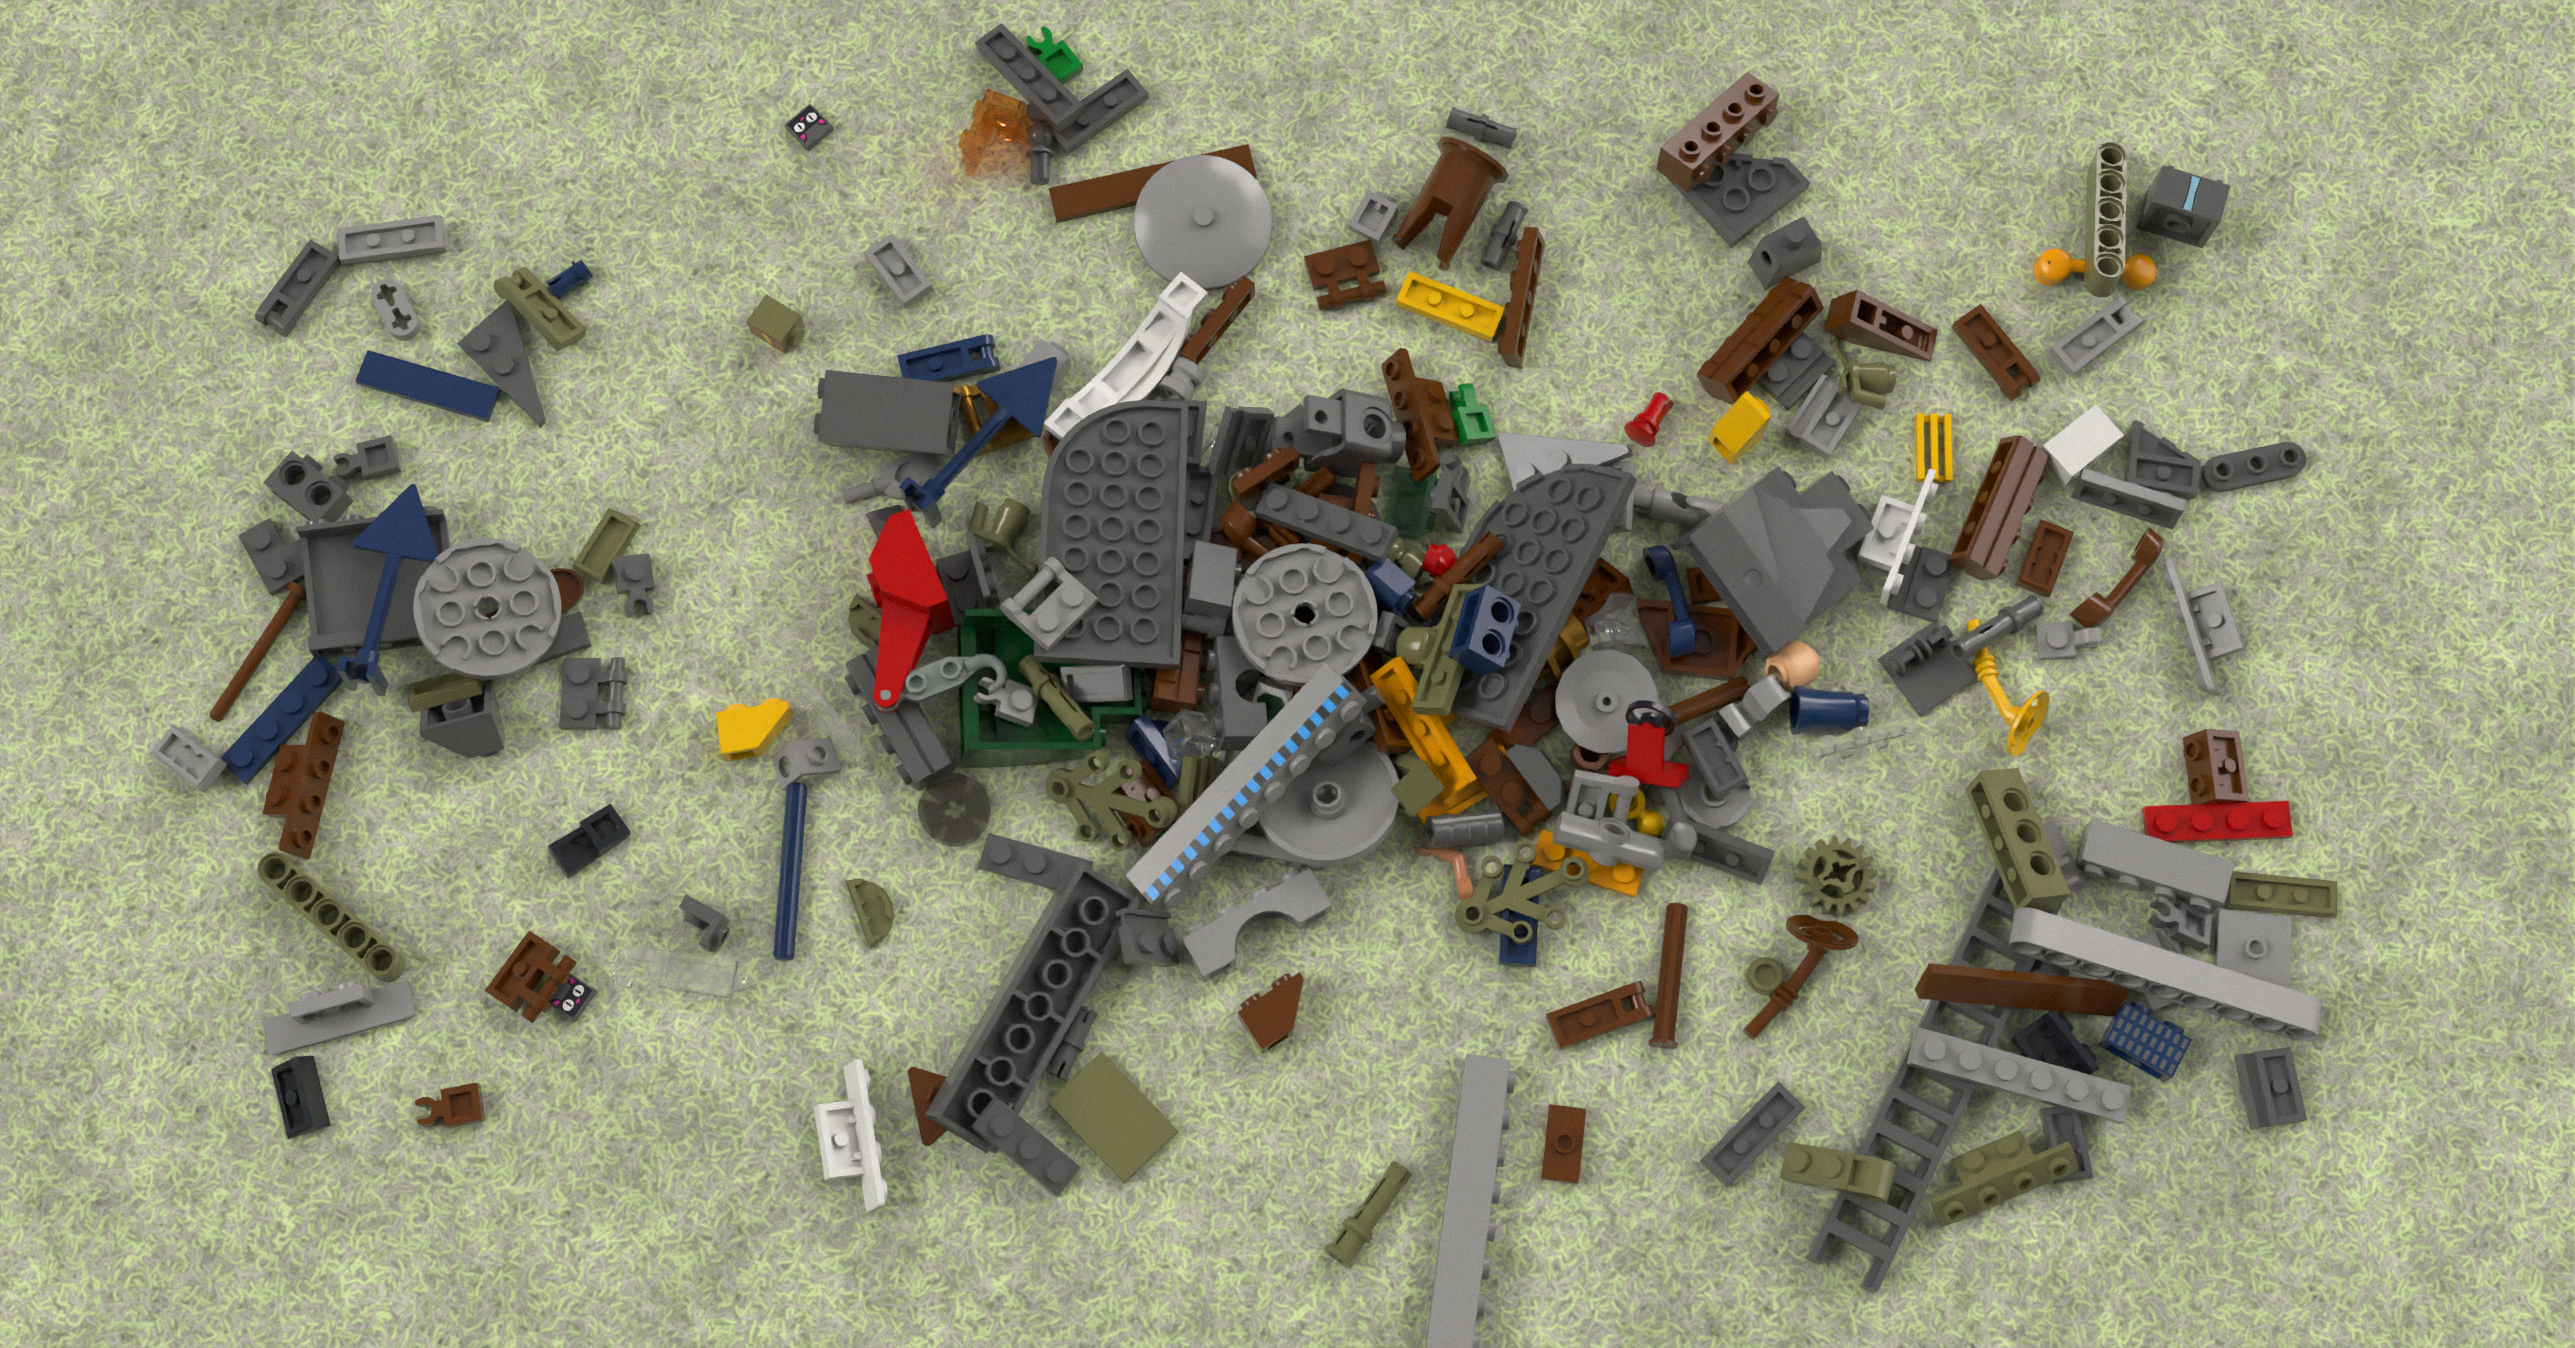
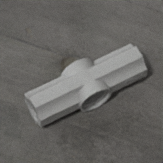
M1563 811L1557 817L1552 843L1586 852L1594 861L1602 865L1615 866L1622 862L1657 872L1658 869H1661L1665 858V840L1631 831L1625 823L1615 818H1603L1599 822Z

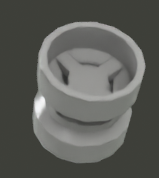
M1177 357L1171 367L1172 373L1162 379L1159 389L1169 398L1191 400L1194 387L1202 384L1206 374L1197 364L1189 359Z

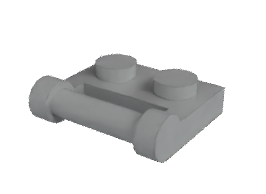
M1049 557L1042 564L1043 569L1013 599L1007 598L1000 605L1002 612L1047 652L1098 601V598L1068 573L1063 565L1054 557ZM1051 580H1055L1060 586L1028 616L1022 609Z
M1575 770L1565 812L1600 822L1604 814L1608 794L1613 793L1618 794L1612 818L1626 823L1632 796L1637 794L1640 783L1631 776L1613 777Z

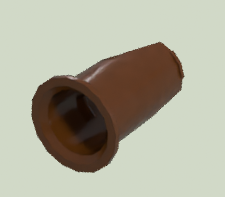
M1446 136L1439 139L1437 146L1441 155L1397 234H1394L1392 237V241L1404 250L1433 220L1436 213L1447 216L1437 258L1440 260L1438 268L1448 271L1454 255L1493 185L1504 183L1509 175L1506 169L1487 153L1462 140Z

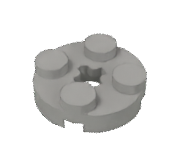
M1693 763L1689 767V778L1680 786L1677 792L1685 817L1716 830L1732 827L1740 821L1749 807V781L1721 796V802L1715 800L1710 802L1706 798L1708 793L1705 790L1708 785L1696 764Z

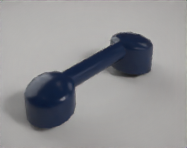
M1662 545L1644 548V561L1655 581L1665 580L1677 617V621L1668 622L1669 658L1692 654L1697 643V629L1685 599L1673 555Z

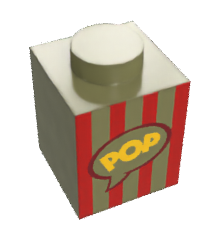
M767 294L746 321L753 335L784 354L790 347H797L805 334V325L801 315Z

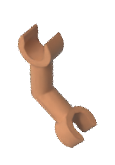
M1421 831V836H1423L1424 838L1425 831ZM1414 846L1415 852L1420 856L1427 857L1433 855L1452 864L1460 901L1473 897V886L1466 858L1462 852L1453 848L1447 849L1446 847L1421 849L1418 846Z

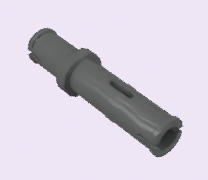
M2032 594L2012 607L2006 606L2000 609L1997 616L1954 640L1950 646L1952 655L1958 661L1963 662L2007 634L2013 635L2018 633L2024 624L2043 613L2044 605L2039 597Z

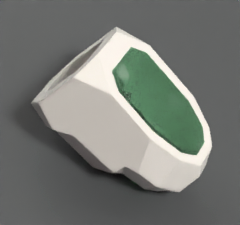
M1259 677L1251 702L1266 703L1267 724L1291 700L1293 688L1288 684L1278 682L1269 677Z

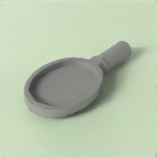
M906 455L888 464L883 469L879 479L870 480V482L842 490L846 504L873 495L877 496V494L882 492L890 498L904 500L899 486L908 476L922 487L930 478L934 479L940 472V468L937 462L929 456Z

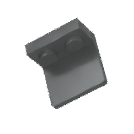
M973 531L966 533L970 547L969 551L936 559L955 628L959 626L965 609H994L995 605L1000 604L992 573L984 574L991 572L983 540L975 542Z

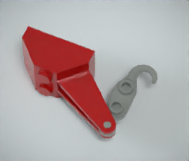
M910 509L889 516L868 559L872 572L866 574L878 609L882 607L873 699L877 709L883 713H892L899 708L902 700H909L915 703L924 702L959 688L977 670L985 667H991L997 673V679L994 684L989 686L988 691L993 693L999 690L1006 681L1007 670L1002 660L995 655L979 654L973 657L949 656L916 669L930 634L937 635L955 628L948 598Z

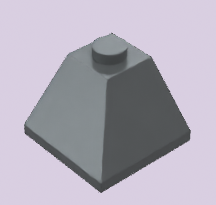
M493 680L483 681L482 694L421 710L419 730L421 737L467 758L477 756L488 757L496 754L499 750H503L505 746V733Z

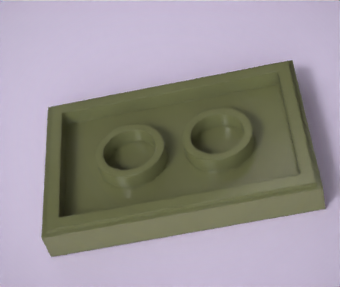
M1102 1051L1048 1101V1104L1124 1184L1178 1133V1130Z

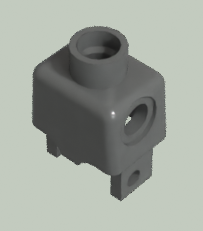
M1344 388L1328 398L1314 395L1304 397L1303 421L1276 416L1272 422V451L1279 447L1282 450L1289 445L1283 440V435L1288 436L1291 442L1290 445L1292 444L1300 458H1304V469L1308 472H1316L1322 466H1326L1333 471L1335 476L1355 478L1362 462L1376 465L1380 462L1396 463L1401 458L1406 443V432L1403 424L1392 421V404L1389 399ZM1333 438H1338L1343 441L1339 445L1331 448V441Z

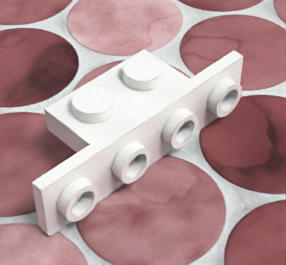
M1928 470L1915 506L1881 495L1871 521L1874 529L1866 534L1857 561L1889 572L1879 601L1881 604H1887L1890 593L1897 596L1904 578V575L1898 574L1902 563L1907 565L1910 563L1916 546L1910 543L1913 533L1921 534L1927 518V514L1922 513L1925 502L1932 504L1939 484L1933 482L1935 470Z
M855 1059L843 1067L848 1101L818 1104L814 1107L825 1181L861 1176L866 1213L885 1206L888 1189L885 1179L881 1178L879 1166L882 1152L880 1144L875 1141L873 1129L876 1115L874 1107L869 1104L867 1092L870 1086L869 1073L867 1069H864L862 1059Z

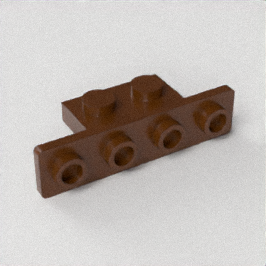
M1399 348L1382 363L1381 368L1396 421L1403 424L1405 428L1406 443L1404 449L1414 482L1422 483L1440 468L1436 446L1451 448L1459 442L1442 382L1415 377L1408 350Z
M324 712L313 713L305 745H280L262 814L269 817L286 818L279 850L302 859H310L345 725L343 720Z

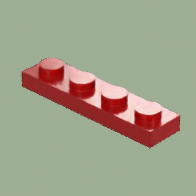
M2289 801L2144 806L2142 808L2145 835L2170 843L2283 839L2293 836Z

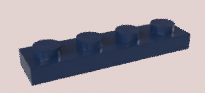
M313 658L220 758L227 763L226 768L248 785L276 755L280 745H285L343 682L337 668L325 658Z

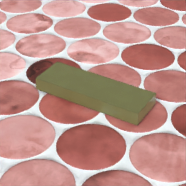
M2233 871L2225 900V908L2336 918L2337 881Z

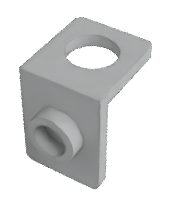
M831 738L791 741L772 756L780 789H787L789 783L796 782L806 775L836 773L841 770ZM785 757H787L791 763V772L789 776H786L783 769V762Z

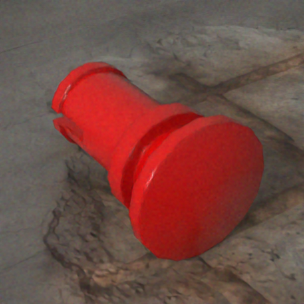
M1661 392L1654 393L1644 411L1637 414L1633 421L1625 424L1624 431L1626 435L1641 446L1652 447L1656 442L1655 435L1660 430L1659 424L1673 407V401L1669 400L1665 404L1669 397Z

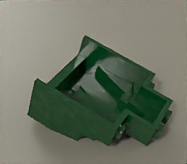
M965 609L957 628V657H973L979 654L995 655L1006 666V680L1010 679L1033 688L1032 684L1020 673L1018 668L1022 659L1034 654V640L1012 622L1001 609ZM1022 609L1028 616L1035 611L1032 609ZM1042 662L1044 667L1050 673L1056 674L1060 680L1061 667L1086 665ZM991 667L977 670L958 688L961 768L1046 765L1051 760L1085 759L1088 754L1101 750V747L1106 745L1105 726H1100V724H1132L1135 719L1142 716V713H1146L1147 693L1146 691H1141V678L1145 677L1146 668L1131 667L1132 700L1076 703L1096 726L1094 734L1085 741H1077L1069 728L1060 720L1044 699L1038 700L1033 722L1029 727H1024L995 716L997 705L991 703L979 704L974 701L973 697L978 692L988 696V689L978 685V682L984 677L996 681L997 673Z

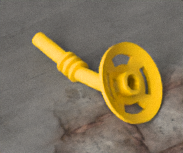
M1973 619L1968 621V631L1970 632L1982 625L1981 620ZM1987 646L1975 653L1976 659L1973 661V664L1976 667L1975 671L1978 674V681L1983 682L2001 717L2010 726L2007 737V753L2015 757L2025 750L2032 734L2041 727L2049 706V694L2040 690L2029 697L2021 707L2017 705L2012 706L1997 680L1999 673L1996 670L1997 665L1994 663L1995 658L1993 655H1990ZM2037 699V704L2033 707L2031 703Z

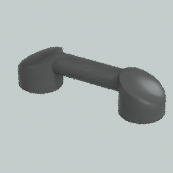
M1649 784L1646 789L1647 797L1653 803L1667 807L1673 825L1664 842L1665 851L1673 858L1679 860L1688 859L1697 844V834L1694 827L1686 821L1677 795L1679 788Z

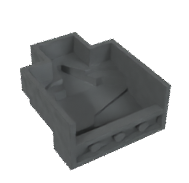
M1777 467L1766 473L1670 545L1674 551L1685 547L1758 647V649L1751 653L1755 660L1776 653L1808 628L1806 625L1863 582L1858 575L1859 569L1851 558L1845 557L1842 553L1872 531L1874 527L1870 522L1871 516L1863 505L1855 502L1849 494L1850 487L1847 482L1833 471L1821 476L1798 493L1795 489L1797 485L1793 477L1788 472L1782 471L1780 467Z

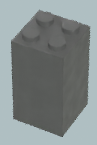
M825 370V378H820L817 394L818 399H822L821 413H816L814 434H818V441L830 446L953 458L956 448L962 389L953 383Z

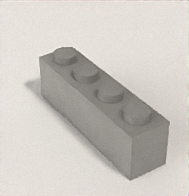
M2092 819L2085 825L2075 862L2078 868L2084 869L2083 874L2090 878L2104 879L2105 876L2119 880L2118 885L2123 888L2140 890V887L2154 891L2156 898L2164 897L2169 901H2175L2178 898L2190 902V906L2204 912H2211V909L2216 910L2225 903L2235 864L2232 861L2096 819Z

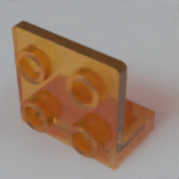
M987 89L983 100L978 99L972 112V119H974L970 129L963 131L959 141V148L962 150L963 155L962 163L965 164L968 176L974 178L994 131L997 132L1000 138L1006 141L1015 142L1016 139L1026 142V133L1030 127L1026 102Z

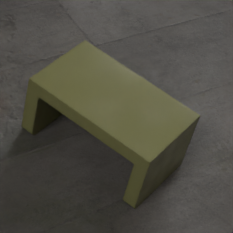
M1390 753L1388 757L1396 770L1399 780L1392 787L1391 792L1400 802V812L1414 818L1445 787L1424 761L1404 753Z

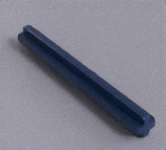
M800 782L789 783L786 789L773 952L775 959L782 961L793 960L795 954L807 801V786Z

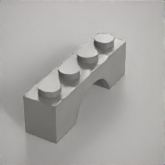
M1298 868L1287 873L1281 878L1283 883L1272 889H1269L1268 886L1262 887L1249 896L1251 901L1240 907L1237 904H1232L1221 910L1217 914L1219 918L1207 925L1204 921L1199 922L1185 932L1187 936L1182 938L1183 946L1204 982L1236 965V943L1243 930L1251 923L1263 918L1272 917L1286 920L1298 929H1301L1331 912L1332 904L1311 868L1303 872Z

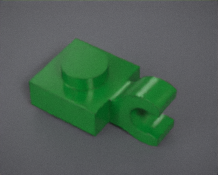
M1472 383L1458 385L1460 391H1451L1449 399L1452 406L1457 408L1451 414L1460 444L1491 442L1496 438L1487 405L1478 406L1475 388Z

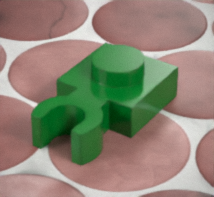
M1041 27V34L1045 38L1043 42H1035L1030 35L1026 37L1029 50L1039 55L1036 58L1062 84L1083 71V64L1063 40L1054 45L1052 33L1047 27Z

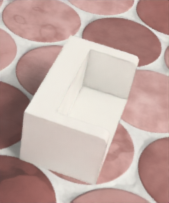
M2095 404L2043 445L2041 449L2049 454L2045 466L2065 487L2080 475L2083 468L2088 469L2116 447L2124 434Z

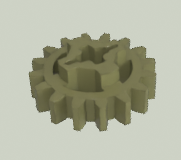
M1832 836L1828 845L1822 839H1819L1815 843L1816 850L1808 847L1804 852L1808 860L1801 859L1797 865L1798 868L1805 871L1796 877V882L1805 883L1806 885L1800 891V895L1810 894L1813 897L1809 903L1811 908L1817 903L1822 904V914H1826L1830 908H1835L1836 915L1841 916L1844 913L1845 907L1851 913H1854L1858 909L1856 901L1865 905L1870 899L1865 892H1873L1876 888V885L1869 881L1877 875V870L1868 869V865L1873 861V857L1867 856L1863 858L1861 853L1864 846L1861 844L1856 849H1853L1851 847V838L1849 837L1843 844L1838 843L1837 836ZM1837 854L1844 855L1848 857L1850 860L1838 857ZM1819 860L1822 871L1821 874L1814 878V865ZM1833 870L1836 873L1848 871L1841 881L1838 878L1826 880ZM1859 874V887L1857 891L1854 892L1853 889L1855 887L1852 883V880L1854 876ZM1823 891L1833 893L1837 898L1829 897Z

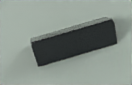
M296 1056L271 1069L288 1139L331 1126L314 1056Z

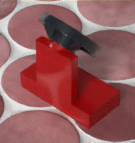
M1639 700L1631 703L1625 714L1626 721L1629 724L1627 756L1619 755L1609 764L1608 776L1620 777L1626 775L1636 778L1639 783L1679 788L1689 778V764L1664 761L1665 737L1672 734L1677 723L1675 715L1670 709L1657 702ZM1647 708L1655 710L1661 714L1656 715L1651 712L1641 713L1639 711H1636L1635 709ZM1665 721H1670V727L1666 729L1660 727Z

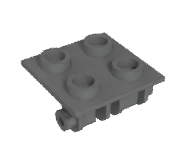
M1935 621L1877 659L1919 716H1922L1977 679V676L1966 661L1960 662L1952 655L1950 651L1952 644L1949 639L1953 637V633L1947 625L1940 627Z

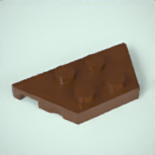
M1636 598L1634 608L1662 674L1731 681L1736 677L1756 646L1729 608L1687 604L1691 617L1696 624V647L1692 654L1669 658L1668 622L1677 621L1672 602Z

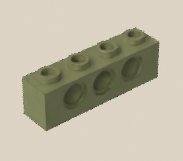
M2009 768L1981 771L1965 791L2014 911L2018 908H2033L2047 913L2054 912L2071 893L2019 769Z

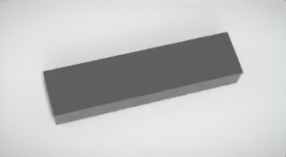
M1072 861L924 1115L987 1154L988 1152L996 1154L998 1149L971 1126L994 1097L999 1098L1019 1115L1120 939L1118 927L1122 926L1121 917H1116L1115 911L1124 908L1137 909L1142 901L1138 896H1133L1090 869L1082 861Z

